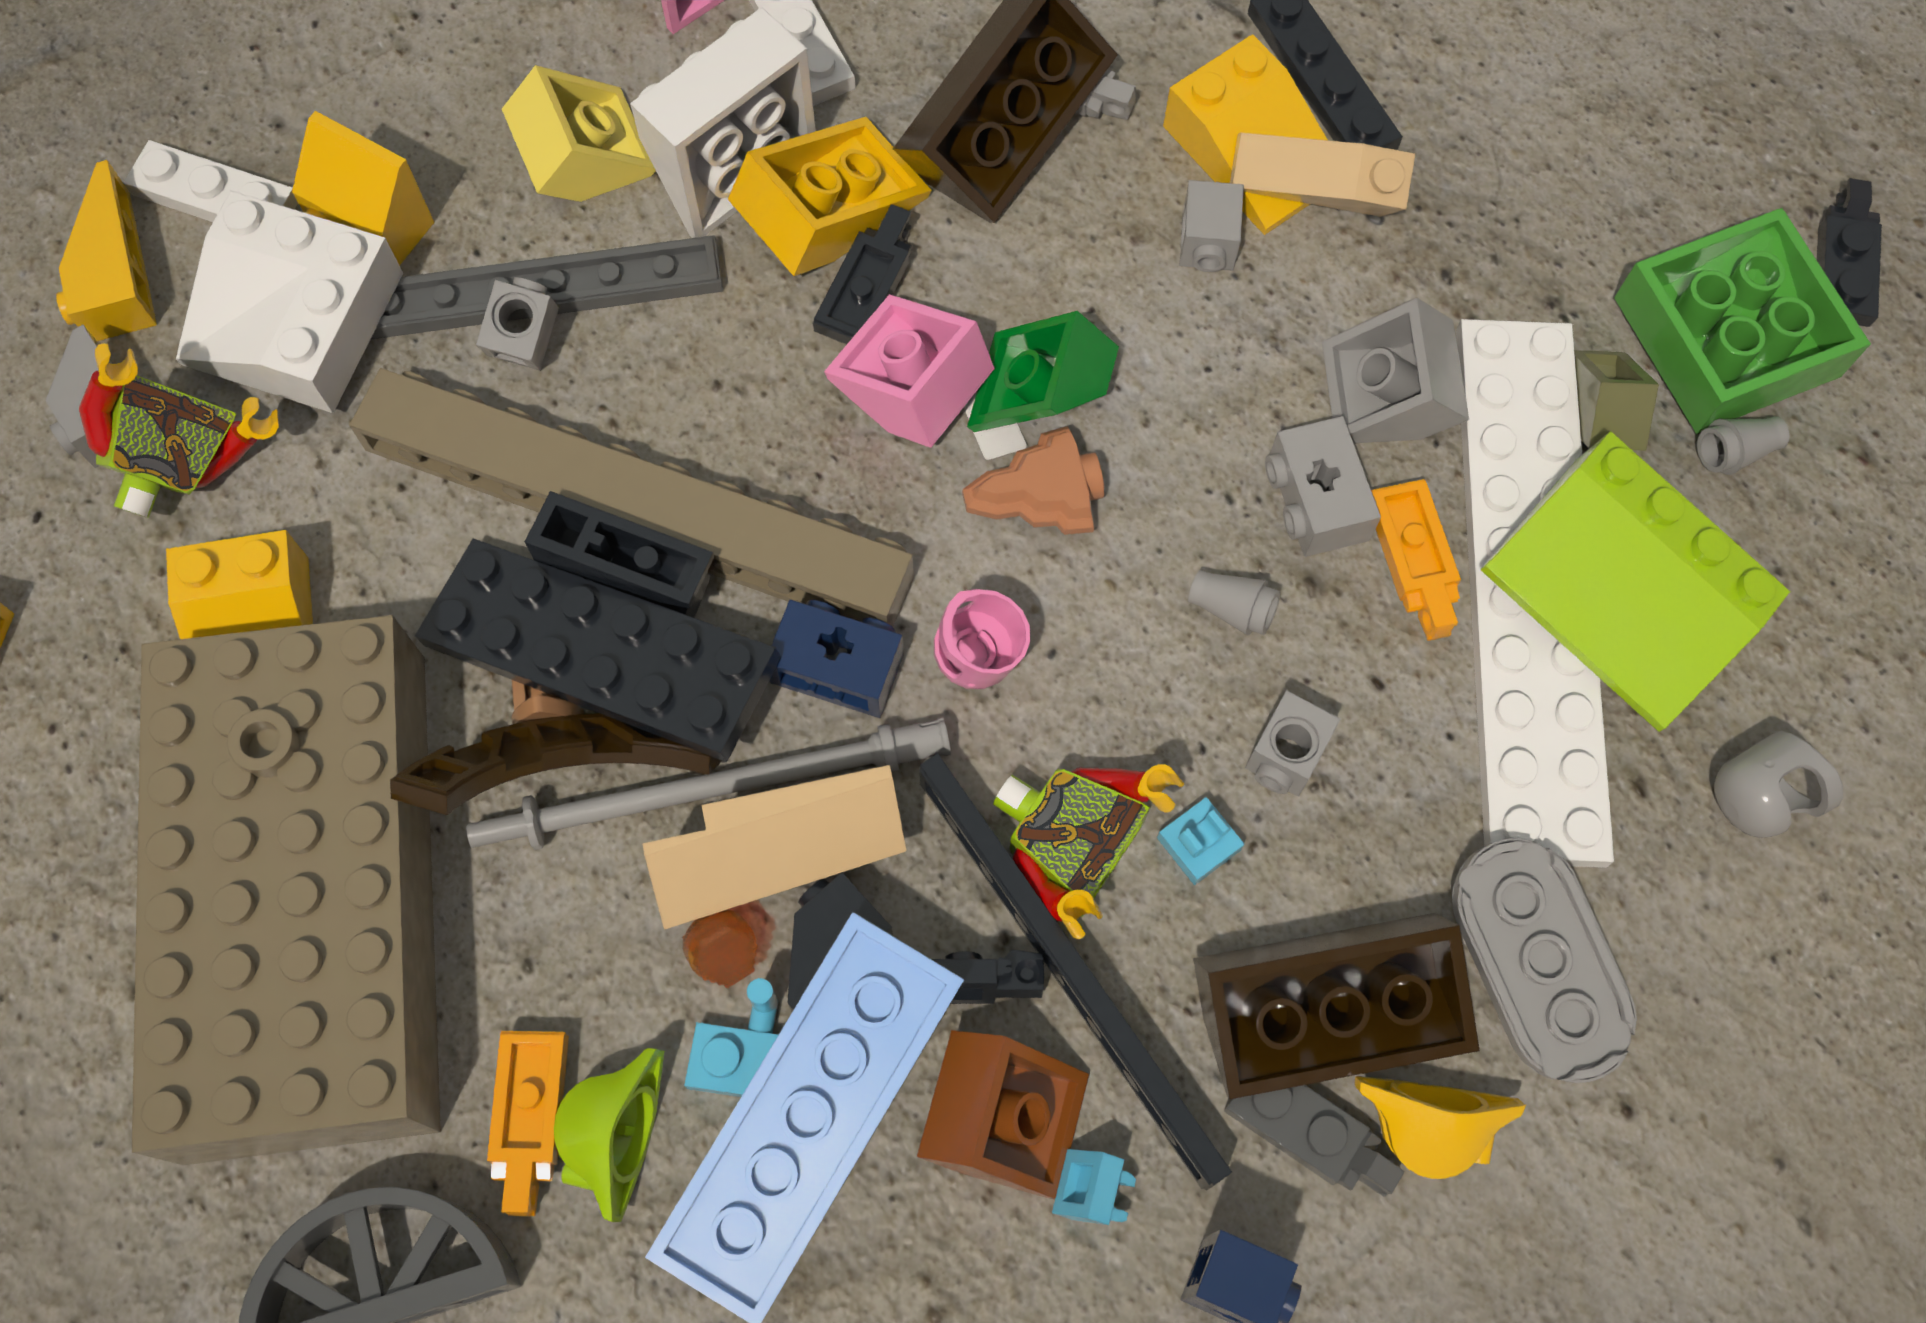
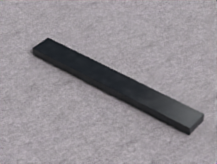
M937 753L920 764L921 787L1035 951L1043 954V962L1200 1188L1207 1191L1232 1173L1231 1169L1058 923L1049 913L1046 906Z

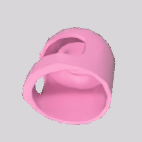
M981 589L960 591L949 602L942 615L939 628L933 640L934 658L940 671L952 683L966 689L988 688L1000 683L1025 657L1030 644V625L1023 610L1011 598L997 591ZM972 601L970 604L958 609L963 603Z

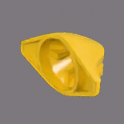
M1355 1076L1356 1089L1373 1102L1378 1112L1382 1135L1389 1149L1409 1170L1419 1176L1430 1179H1445L1457 1176L1468 1170L1474 1163L1489 1164L1495 1133L1511 1121L1521 1117L1526 1106L1518 1098L1401 1080Z

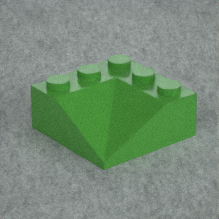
M1783 208L1635 263L1614 297L1696 434L1708 428L1717 419L1739 418L1842 377L1871 345Z

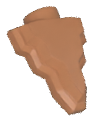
M1068 426L1040 434L1038 445L1017 451L1009 467L985 472L963 488L962 495L966 512L996 520L1020 516L1033 527L1057 526L1064 535L1094 531L1091 501L1104 497V483L1096 453L1080 455L1074 437Z

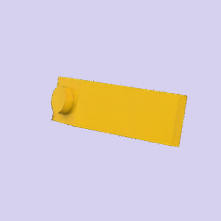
M108 160L97 162L59 265L63 291L56 294L59 310L68 325L76 324L77 327L84 325L97 341L157 325L130 193Z

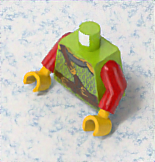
M105 343L99 344L95 349L98 371L92 374L79 405V413L87 444L96 454V464L125 474L114 507L147 518L150 517L160 487L190 495L195 488L206 487L234 466L256 443L257 439L270 438L279 428L277 409L273 410L271 415L263 420H257L252 417L259 409V398H247L242 405V421H234L235 412L137 376L138 367L132 349L127 350V356L121 363L110 364L111 353L108 344Z
M1158 764L1146 772L1120 768L1078 767L1071 772L1065 769H1057L1041 792L1012 774L997 794L993 805L1020 822L1010 840L1009 850L1013 854V861L1046 906L1049 913L1057 921H1063L1073 938L1081 939L1086 935L1077 921L1079 917H1083L1085 914H1093L1098 919L1103 917L1094 899L1144 825L1150 807L1143 802L1150 800L1158 810L1164 813L1171 812L1176 804L1162 791L1170 785L1183 787L1184 782L1170 766Z

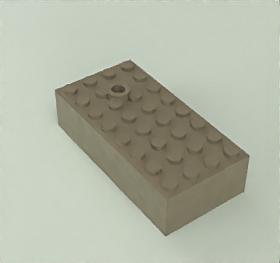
M393 615L144 643L141 645L132 1153L179 1165H190L441 1132L430 810L391 799L390 779L414 762L428 755L425 658Z

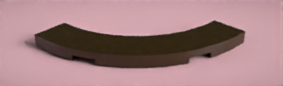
M600 713L578 714L520 722L488 730L481 734L482 742L454 751V747L447 745L414 762L390 779L391 799L449 815L460 805L484 791L505 782L542 771L588 764L630 763L667 766L709 775L722 760Z

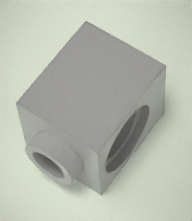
M1189 180L1182 213L1179 266L1195 267L1204 272L1233 271L1241 242L1244 184Z
M514 277L512 285L495 280L476 346L487 356L540 371L559 309L552 297L545 295L547 287L519 277ZM518 309L531 310L533 312V320L528 329L520 333H511L507 330V320L512 312Z
M1286 690L1245 769L1255 773L1256 781L1265 788L1279 794L1290 792L1299 796L1341 719ZM1289 739L1296 742L1301 747L1304 757L1299 759L1285 757L1277 749L1275 741Z

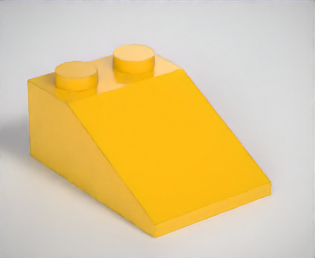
M1253 34L1180 80L1169 89L1163 127L1214 182L1230 183L1237 135L1239 133L1328 140L1288 70ZM1243 192L1242 212L1266 235L1310 204Z
M865 116L748 151L728 200L793 276L830 264L849 252L859 231L864 233L867 227L877 231L891 204L909 211L926 200L932 190L893 150V146Z

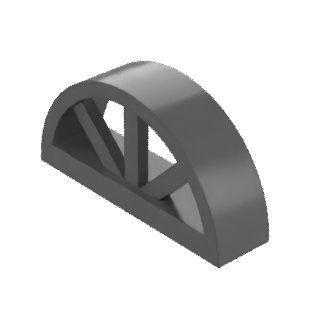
M400 1187L369 1188L350 1192L323 1203L298 1219L280 1236L267 1252L251 1279L244 1297L239 1323H278L282 1304L288 1289L328 1312V1314L300 1323H412L522 1286L516 1267L502 1241L486 1223L466 1208L449 1200L418 1190ZM397 1209H413L432 1214L386 1294H384L368 1215ZM345 1225L361 1303L300 1269L304 1261L317 1246ZM451 1227L465 1238L482 1263L418 1284Z

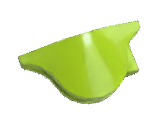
M647 1048L625 1068L611 1074L589 1077L579 1082L563 1098L555 1115V1145L565 1163L561 1175L562 1182L593 1191L602 1217L611 1222H622L647 1153L657 1112L665 1053L663 1050Z

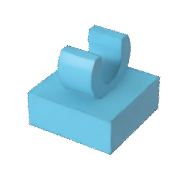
M1207 797L1162 829L1157 836L1159 842L1194 886L1239 853L1245 845Z
M1067 1149L1052 1213L1075 1221L1109 1225L1110 1221H1127L1128 1212L1116 1209L1114 1202L1118 1185L1135 1187L1136 1178L1131 1173L1122 1170L1124 1159L1105 1152Z

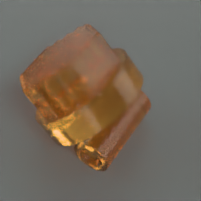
M727 909L696 919L689 926L685 935L682 936L684 956L692 970L704 981L709 980L711 983L716 982L719 986L724 985L725 988H730L755 971L753 965L756 963L754 958L757 953L755 950L758 948L755 935L747 921L735 911Z

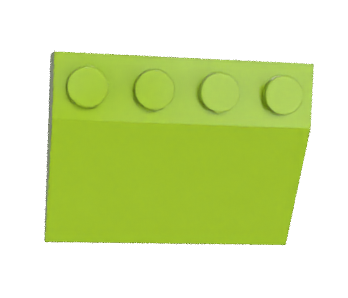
M1611 431L1569 467L1480 569L1658 732L1666 729L1760 632L1791 592Z

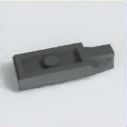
M1306 1085L1231 1099L1224 1110L1226 1114L1331 1185L1338 1183L1351 1191L1359 1180L1383 1197H1386L1387 1194L1393 1193L1405 1172L1376 1152L1382 1140L1372 1132H1369V1127Z

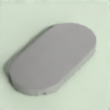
M1509 838L1478 849L1463 863L1456 876L1452 892L1453 912L1513 1049L1528 1067L1549 1079L1571 1083H1586L1603 1078L1619 1067L1629 1052L1626 1049L1630 1044L1631 1035H1635L1636 1009L1628 987L1573 869L1561 855L1550 848H1544L1530 840Z

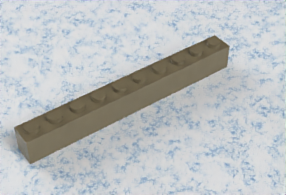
M380 368L349 424L365 451L538 513L549 492H555L713 552L714 559L708 569L709 574L788 602L789 600H794L807 604L809 600L821 601L836 608L841 616L860 622L864 618H874L893 627L914 578L913 554L907 553L902 545L893 540L878 537L873 541L853 534L849 527L836 520L824 518L819 522L799 515L795 508L782 501L768 500L765 503L747 497L741 489L730 483L715 481L714 484H710L693 478L686 469L676 464L663 462L659 466L640 459L634 451L622 445L610 444L608 447L588 441L582 433L568 426L559 425L554 429L537 423L529 414L519 409L507 407L502 411L485 405L480 398L468 391L455 389L453 393L434 387L430 381L414 372L404 371L400 375Z

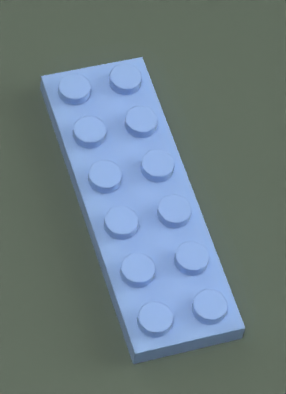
M852 912L645 1258L745 1321L761 1323L964 979L855 912Z

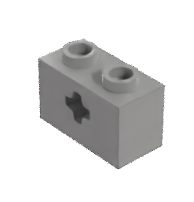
M1341 416L1277 432L1270 455L1265 458L1266 473L1272 488H1280L1286 505L1283 508V518L1287 533L1292 540L1298 539L1304 557L1369 541L1381 516L1344 417Z

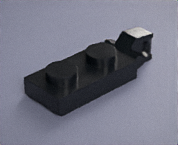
M1849 178L1843 191L1836 195L1835 206H1829L1825 213V219L1818 227L1817 262L1858 325L1870 327L1877 320L1879 314L1882 224H1879V213L1869 212L1872 204V182Z
M891 204L877 231L867 227L864 233L858 232L814 317V332L847 345L887 296L894 294L909 264V257L913 250L912 245L906 243L912 226L909 225L910 211Z
M1012 949L1004 958L983 959L982 955L978 953L959 951L946 955L945 959H932L964 979L950 1004H994L995 998H1042L1044 990L1043 954Z

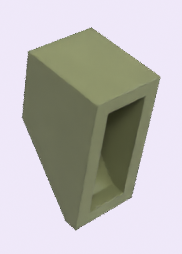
M1574 350L1581 440L1590 449L1611 431L1630 449L1646 451L1659 384L1626 352Z

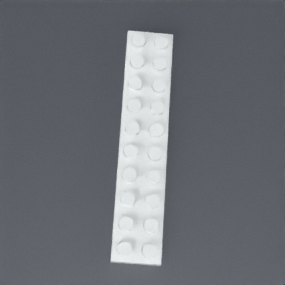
M1461 319L1456 329V340L1469 420L1461 423L1484 846L1504 839L1520 838L1540 844L1544 848H1550L1561 855L1570 866L1607 868L1614 862L1600 678L1480 570L1569 467L1582 456L1572 323Z

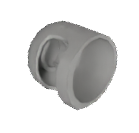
M1784 731L1772 733L1729 759L1720 768L1714 783L1715 796L1724 816L1740 831L1757 838L1773 837L1786 832L1791 825V813H1806L1819 817L1838 807L1843 799V784L1837 770L1806 741ZM1798 768L1812 771L1817 776L1821 787V801L1812 800L1800 794L1783 777Z

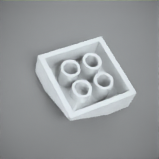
M763 7L745 20H739L732 24L723 36L704 50L691 54L682 66L659 83L646 87L639 97L630 103L639 139L691 238L706 236L737 212L735 207L729 202L728 197L748 151L816 131L807 48Z
M230 190L205 236L176 360L180 365L334 413L403 275V271L385 237Z

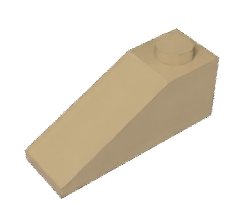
M1239 133L1237 135L1230 183L1244 184L1243 192L1382 217L1406 210L1415 153L1361 143Z

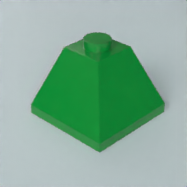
M1079 311L995 332L989 350V355L995 369L977 391L967 427L973 432H979L1054 416L1106 395L1119 346Z

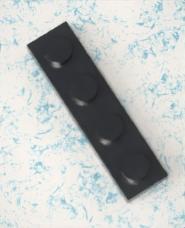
M1250 0L1248 16L1280 63L1288 70L1299 91L1333 141L1361 143L1397 150L1403 136L1308 0Z

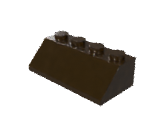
M1003 0L893 147V150L928 185L984 220L995 223L1118 54L1070 0Z
M1437 913L1193 958L1203 1020L1229 1100L1480 1051L1460 925Z

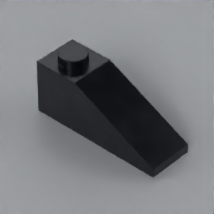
M552 491L549 492L524 541L535 561L641 599L685 608H691L714 559V553Z

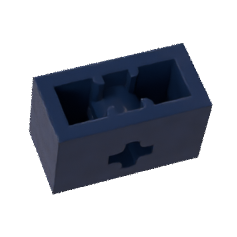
M789 600L771 645L776 647L781 659L769 682L881 719L904 656L903 637L901 634L896 633V630L891 625L878 619L864 618L860 622L841 616L836 608L821 601L809 600L807 604ZM839 648L847 649V653H839L836 660L828 659L827 655H835Z
M1218 1230L1203 1238L1180 1300L1229 1323H1278L1279 1321L1289 1323L1297 1306L1302 1285L1293 1281L1298 1264L1228 1232Z

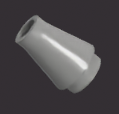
M1778 416L1765 419H1717L1700 433L1697 441L1698 455L1702 464L1709 471L1731 475L1769 453L1785 448L1789 442V429L1785 421Z
M1199 570L1191 585L1188 602L1202 607L1247 636L1252 631L1265 635L1275 616L1280 599V591L1268 587V580L1213 574Z

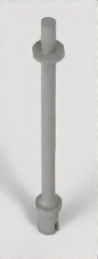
M943 717L891 729L889 724L877 726L878 732L872 733L867 741L542 809L539 808L537 801L532 795L525 796L522 799L523 813L467 824V837L471 848L528 836L531 847L534 850H538L544 846L545 832L868 764H874L877 767L890 765L891 772L898 771V764L931 758L937 753L939 756L951 755L947 729Z

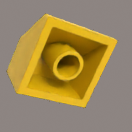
M317 111L313 112L308 118L292 189L298 204L304 213L385 237L400 266L435 223L407 160Z
M287 530L166 549L168 604L180 639L313 624L309 558Z

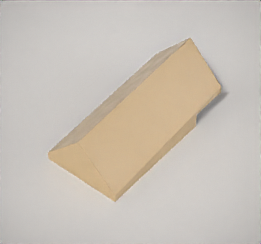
M890 765L704 804L701 806L706 830L642 843L664 930L906 852Z

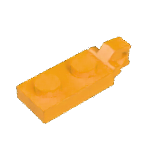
M1422 479L1371 490L1381 516L1376 532L1400 601H1403L1407 613L1418 611V618L1428 641L1451 636V631L1458 624L1451 603H1456L1460 599L1457 586L1461 578L1426 480Z
M501 1031L487 1161L492 1164L491 1179L504 1181L501 1212L506 1213L508 1216H536L539 1181L553 1180L554 1165H557L558 1150L554 1140L555 1115L564 1096L569 1036L565 1032Z

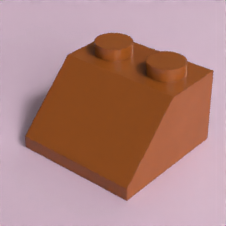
M951 1030L917 1157L967 1176L1055 1200L1067 1149H1071L1089 1074L1006 1036Z

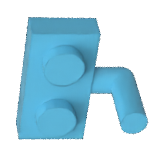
M758 978L751 981L747 987V996L752 1003L748 1030L696 1022L684 1084L687 1089L742 1097L779 1035L773 1034L778 999L769 981Z

